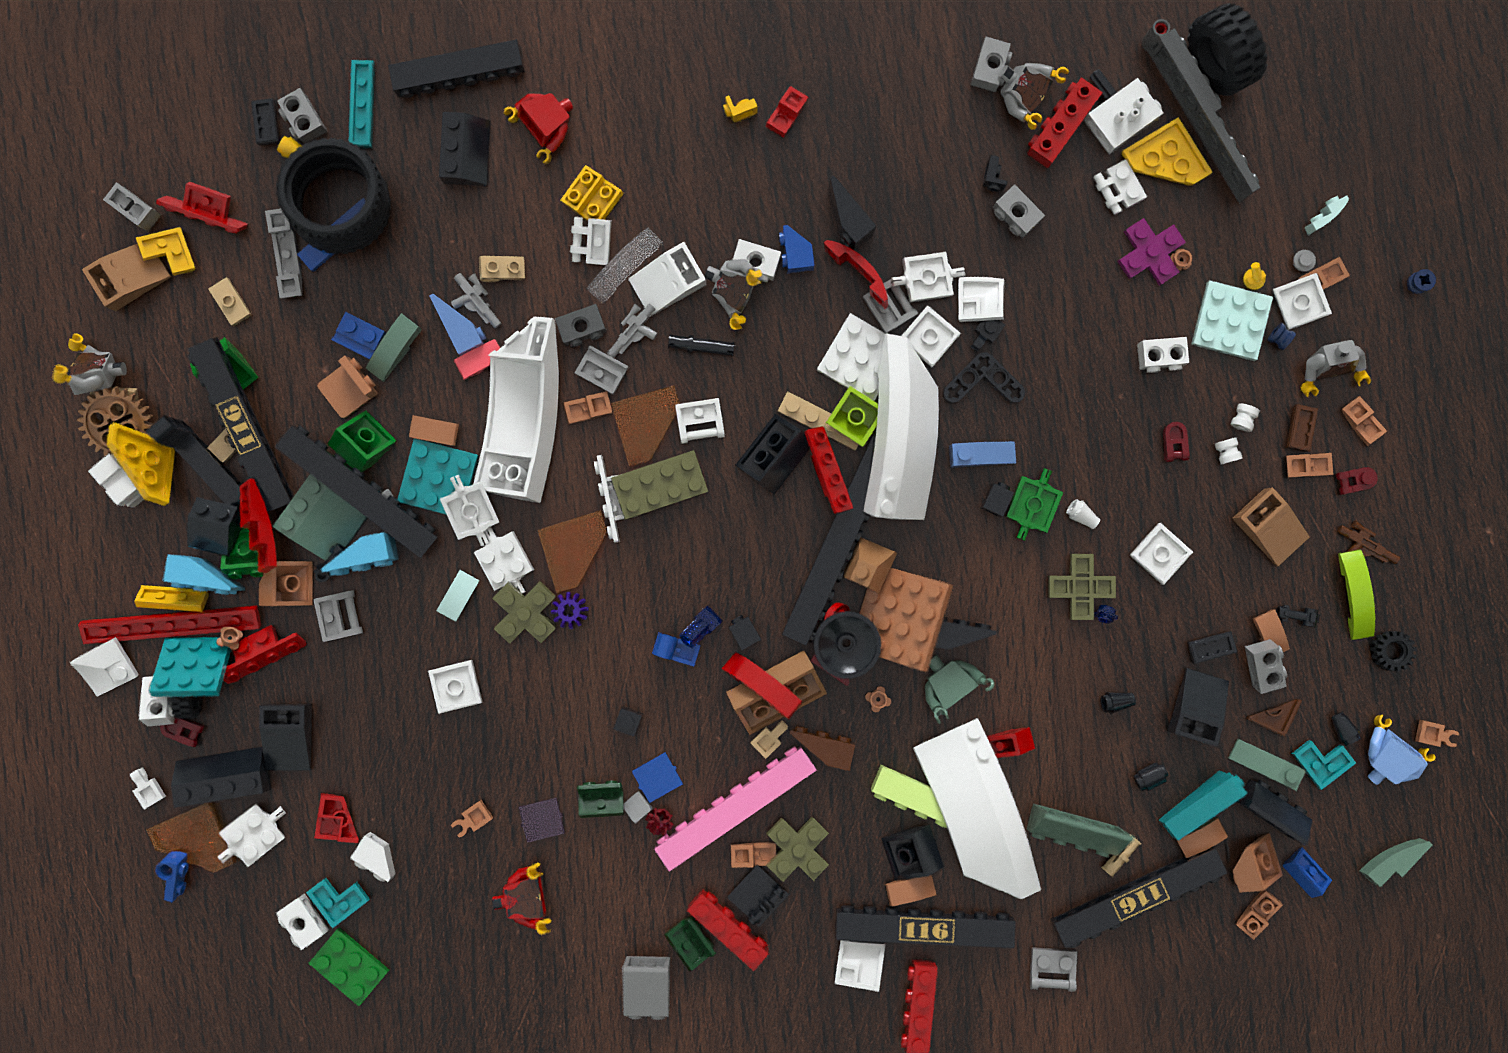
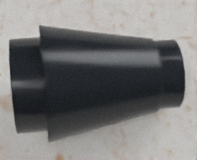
M1106 692L1105 695L1101 696L1100 703L1105 713L1113 714L1135 706L1136 699L1133 693Z
M1343 711L1331 717L1339 741L1343 742L1345 746L1361 739L1360 731Z

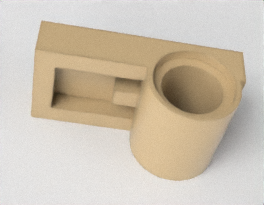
M480 256V281L524 280V257Z

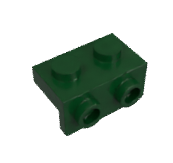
M606 781L605 784L585 782L583 785L577 786L579 818L624 815V790L622 783L617 781Z
M691 917L683 918L664 934L688 971H693L708 957H713L716 954L713 950L714 945L708 937H704L700 931V924Z

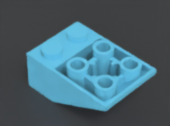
M384 532L363 536L323 567L322 572H330V576L350 574V569L360 572L370 570L371 565H374V567L393 565L392 561L399 560L395 538Z
M167 554L163 581L171 582V587L193 588V590L215 591V593L228 595L237 594V591H245L243 585L234 579H230L221 569L206 558Z

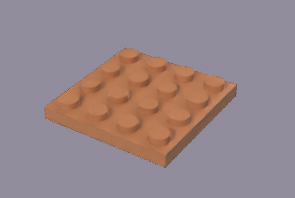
M890 568L879 593L867 588L860 614L870 619L880 634L881 652L879 657L927 672L953 585Z

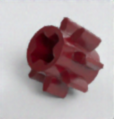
M654 808L645 818L649 822L646 829H649L654 836L660 834L665 836L666 832L670 831L673 823L670 822L673 816L665 808L658 810Z

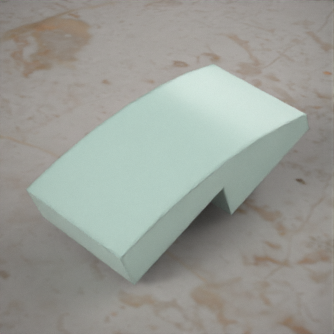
M1336 196L1326 201L1325 204L1327 206L1320 210L1321 214L1310 219L1311 224L1305 227L1307 234H1312L1334 219L1347 204L1348 196L1341 199Z
M460 570L439 605L437 612L456 621L479 580Z

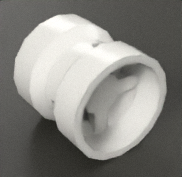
M1240 403L1236 409L1238 414L1232 419L1231 426L1242 431L1252 432L1254 428L1253 421L1258 417L1260 410Z
M1237 438L1215 443L1216 450L1220 452V464L1242 459V454L1237 449Z

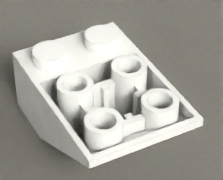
M685 242L666 251L628 279L644 308L649 303L655 308L650 317L707 285L705 277Z

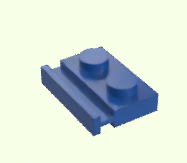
M345 312L331 340L371 359L386 332Z

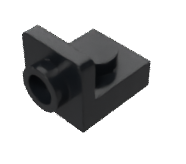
M993 155L987 160L982 186L987 187L989 191L1000 192V190L1005 189L1008 181L997 179L1000 175L1001 165L998 164L999 157Z

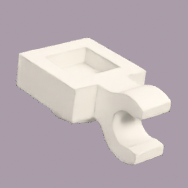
M143 767L130 774V777L138 787L133 790V793L143 809L166 797L155 778L148 781L147 773Z

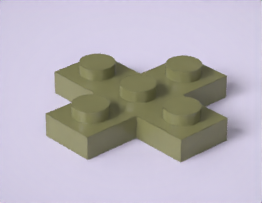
M1070 554V576H1048V598H1070V620H1094V598H1116V576H1094V554Z
M508 581L492 598L508 613L495 626L494 630L509 644L524 629L542 643L557 627L541 612L556 595L539 581L524 596Z
M813 817L798 832L783 818H780L766 833L781 848L766 866L782 882L798 866L814 881L829 865L814 850L829 833Z

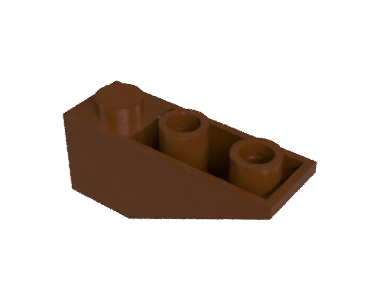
M801 726L789 729V733L827 766L850 771L855 743L851 742V738L838 735V739L829 737L830 733L817 731L816 734L808 732V728Z

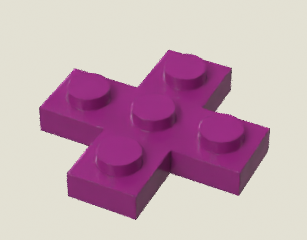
M1143 218L1124 231L1135 250L1118 260V263L1129 279L1148 268L1160 286L1180 273L1168 255L1186 243L1175 225L1170 226L1155 236Z

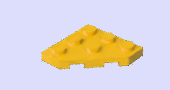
M1179 117L1121 152L1124 159H1127L1133 172L1190 186L1213 173Z
M115 422L109 426L107 446L143 499L163 506L167 505L170 500L175 449L158 444L147 434Z

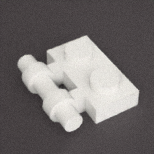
M1127 159L1105 171L1109 177L1108 179H1104L1102 173L1093 177L1097 183L1096 188L1102 192L1106 199L1105 204L1107 208H1111L1114 215L1122 211L1118 203L1122 202L1127 209L1147 198ZM1113 185L1118 196L1114 197L1109 186Z
M574 217V225L571 227L573 245L570 246L572 261L580 262L581 254H586V263L609 265L611 220L589 218L588 227L582 226L583 218ZM582 234L587 235V247L581 246Z

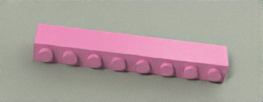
M793 746L784 753L786 756L780 761L776 758L766 765L768 769L760 774L757 771L748 777L749 782L745 785L738 784L730 790L731 794L726 798L720 796L711 803L712 807L705 811L703 808L693 815L694 820L688 824L684 821L675 827V833L670 836L665 834V836L660 837L656 841L658 844L654 850L667 869L671 871L814 773L816 767L801 746L798 748Z

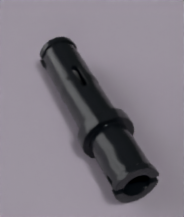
M672 334L669 335L668 348L683 349L689 353L698 351L733 356L735 342L694 338V335L685 337Z

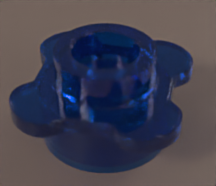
M1100 605L1097 612H1094V616L1102 623L1109 624L1118 619V616L1115 615L1116 610L1107 605Z

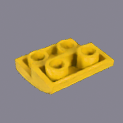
M585 165L562 197L561 202L587 221L589 218L605 220L624 193L621 189L605 180L602 175Z

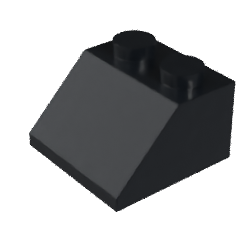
M197 497L188 515L187 546L229 557L242 529L240 528V509L236 506Z
M930 825L912 827L881 838L895 881L928 877L944 867Z

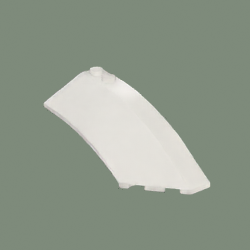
M533 317L527 322L529 325L519 332L517 330L504 341V346L498 351H492L488 355L490 356L489 406L483 446L473 484L481 481L487 493L540 503L555 437L559 367L555 320L553 318Z
M885 333L877 375L879 378V399L875 448L864 512L875 517L924 520L937 448L939 418L938 386L908 338Z
M973 720L914 747L913 750L946 823L964 874L963 876L980 881L999 891H1004L1018 899H1023L1040 891L1041 888L1030 845L1007 781L979 720Z

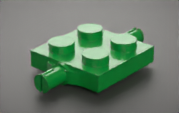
M1044 468L1040 480H1032L1021 476L1005 516L1021 525L1016 537L1025 541L1029 529L1048 533L1063 495L1062 491L1054 489L1048 484L1052 473L1051 470Z

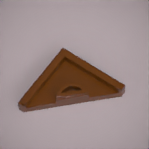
M1294 699L1249 715L1246 719L1282 737H1286L1302 700Z

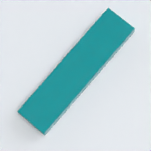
M351 60L349 142L360 148H372L375 62L371 60Z

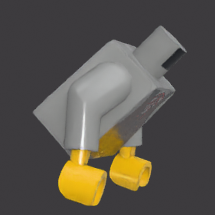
M1035 63L1016 66L1013 70L1008 65L1004 66L999 72V77L1006 82L1001 89V95L1004 97L1008 113L1022 122L1027 121L1030 129H1036L1037 124L1032 122V120H1036L1039 123L1042 121V116L1035 112L1054 81L1051 78L1055 77L1058 83H1064L1066 79L1059 77L1058 74H1069V70L1066 67H1060L1055 70L1054 67Z
M745 259L725 261L720 270L709 266L704 276L706 279L715 282L712 295L716 297L730 317V327L733 330L741 329L742 326L740 324L746 322V318L742 315L739 316V314L746 307L753 287L761 283L757 278L762 276V272L760 269L754 268Z
M75 333L72 335V339H69V349L72 351L81 350L83 352L77 353L69 371L62 365H56L53 380L57 383L68 382L67 384L70 385L74 395L110 388L116 376L126 375L127 368L124 362L116 363L111 353L99 352L90 345L85 346L83 344V337Z
M1353 340L1322 346L1306 362L1305 380L1307 382L1302 384V392L1306 397L1309 396L1310 391L1314 396H1317L1319 390L1313 384L1314 381L1352 373L1355 370L1357 372L1354 374V379L1359 387L1363 379L1370 384L1371 379L1365 371L1367 366L1364 351L1359 346H1355Z

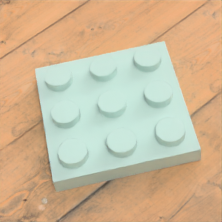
M1208 281L1191 345L1256 361L1273 297Z

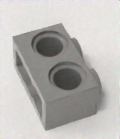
M301 88L277 100L281 107L278 111L285 121L288 120L292 127L289 130L296 140L300 139L305 144L328 132ZM299 104L298 110L291 112L292 107ZM310 123L307 130H302L304 124Z
M117 182L103 199L147 232H149L161 216L160 213Z
M1269 639L1245 646L1252 686L1260 694L1287 687L1285 681L1287 671L1282 664L1284 654L1279 645Z

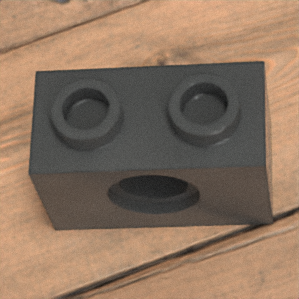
M597 304L555 318L565 346L570 345V348L583 344L582 341L589 338L591 340L603 337V333L607 332ZM581 322L587 323V329L584 332L576 331L577 325Z

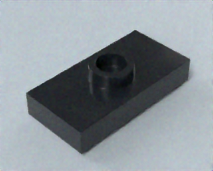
M269 98L251 101L256 144L261 146L280 143L275 100Z
M1232 631L1187 642L1193 664L1237 653Z

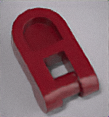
M1180 422L1169 423L1163 430L1165 462H1173L1174 459H1180L1181 461L1189 460L1186 427ZM1173 444H1179L1180 449L1174 451Z
M1369 467L1336 473V479L1340 481L1341 486L1339 488L1340 495L1370 489L1376 485L1378 480L1376 472ZM1349 477H1352L1353 486H1350Z
M175 718L174 724L160 725V731L165 737L191 747L197 746L199 741L197 739L198 735L204 729L203 724ZM185 728L191 730L189 736L183 735Z

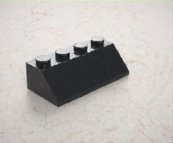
M262 747L176 761L171 783L174 808L261 794L271 790L269 772L265 767Z

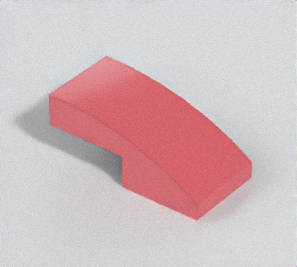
M496 339L454 359V363L463 380L477 375L490 367V356L488 355L492 351L500 349Z

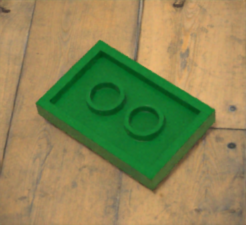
M340 927L308 963L358 1006L363 1003L389 971L385 965Z

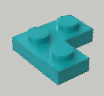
M1308 740L1291 753L1320 790L1356 764L1343 745H1338L1323 756L1315 744Z
M327 878L306 892L332 928L370 900L358 882L339 895Z

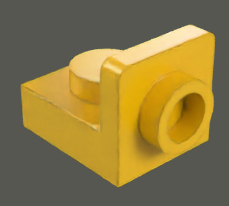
M730 96L725 97L723 108L727 118L731 117L733 123L758 114L755 99H744L739 101L736 106H733Z

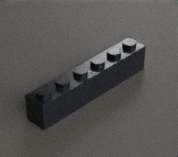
M517 39L388 65L393 91L397 97L410 98L417 93L431 94L435 90L442 88L451 90L456 88L457 85L462 84L471 86L477 84V81L482 80L496 81L499 77L503 76L516 77L520 73L525 72L521 49Z

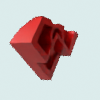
M320 794L315 839L358 843L359 839L344 796Z

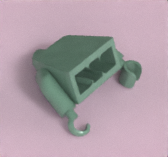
M936 654L931 657L929 664L933 672L926 677V702L934 713L936 722L940 724L941 722L938 717L945 715L948 720L949 716L946 710L978 687V684L986 685L991 682L990 687L986 688V691L992 690L995 684L992 679H986V676L974 665L962 660L953 661L951 659L944 664Z

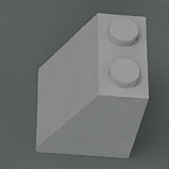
M626 956L623 965L624 1016H629L630 1019H641L642 1016H651L655 1020L664 1019V1016H669L671 957Z

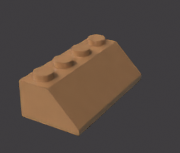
M805 651L766 670L768 674L802 701L797 710L827 694ZM740 684L726 692L749 735L784 717L744 684Z

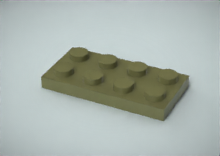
M694 450L610 478L624 520L708 492Z

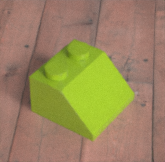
M849 386L826 421V424L863 447L877 426L878 404Z

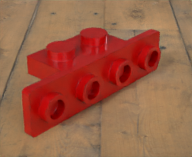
M192 182L186 183L183 201L170 196H164L156 201L157 205L163 206L167 211L183 213L187 218L203 220L207 225L223 227L230 233H239L247 228V223L228 217L231 196Z
M821 426L806 430L805 435L813 454L810 457L825 497L828 496L834 514L851 510L853 505L825 428Z
M272 625L239 640V648L233 650L236 662L226 667L223 681L227 684L236 682L240 678L256 672L260 668L274 663L290 653L297 652L307 645L306 641L297 633L279 640L276 629Z

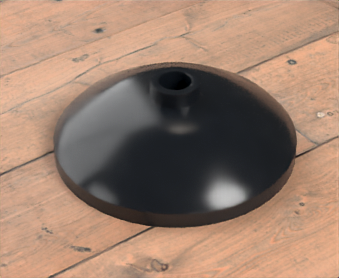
M852 611L838 612L825 619L817 629L814 638V652L819 664L831 675L845 679L856 678L867 673L876 664L881 652V638L876 626L866 616ZM844 639L850 640V644L848 646L842 645V641Z

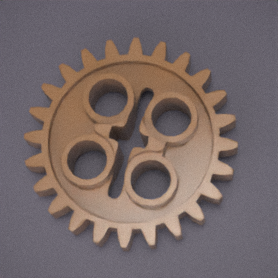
M118 386L114 387L112 392L110 388H104L103 392L101 390L95 391V395L90 394L87 396L89 401L85 400L81 403L85 408L78 410L83 415L77 419L78 422L83 423V426L78 428V430L86 432L82 438L90 439L88 446L96 445L95 452L103 449L104 456L111 452L107 446L109 428L99 431V427L105 426L128 414H132L133 417L119 423L120 425L127 427V423L132 424L136 431L147 435L146 430L153 425V423L148 422V419L153 417V415L145 413L149 406H141L144 399L136 401L135 392L129 396L128 389L125 388L120 393ZM116 404H120L123 407V413L117 410ZM100 413L103 416L104 421H100L97 418L96 414Z

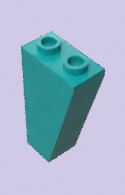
M1219 770L1161 817L1159 821L1168 833L1179 841L1247 794L1243 788L1245 784L1237 775L1233 776L1229 772L1225 773Z

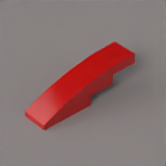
M249 479L240 485V528L249 529V550L258 551V572L267 573L277 567L275 541L264 500L255 480Z

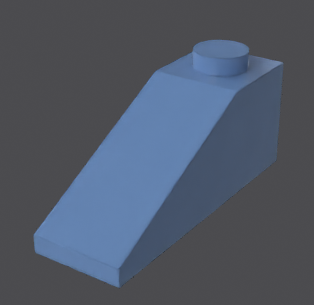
M429 295L460 356L485 344L483 340L486 337L481 327L477 328L472 322L436 295Z
M972 442L951 444L949 446L950 468L1016 464L1015 442Z

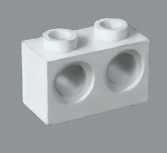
M1187 337L1143 340L1137 344L1140 370L1147 369V373L1161 371L1160 368L1169 367V371L1182 370V366L1189 363ZM1171 349L1178 353L1177 360L1170 356ZM1149 351L1156 354L1157 359L1155 362L1149 359Z
M153 676L143 677L139 720L146 726L174 724L175 717L172 714L173 709L170 707L172 705L170 698L172 697H151L149 689ZM163 708L162 712L157 714V711Z

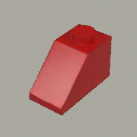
M1030 727L1011 729L986 736L996 758L1018 756L1035 749Z

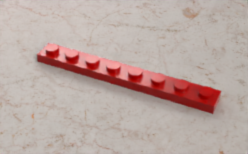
M256 605L203 610L202 612L187 611L80 621L78 627L83 644L104 643L115 637L118 641L220 633L223 627H234L240 631L260 629L261 620Z

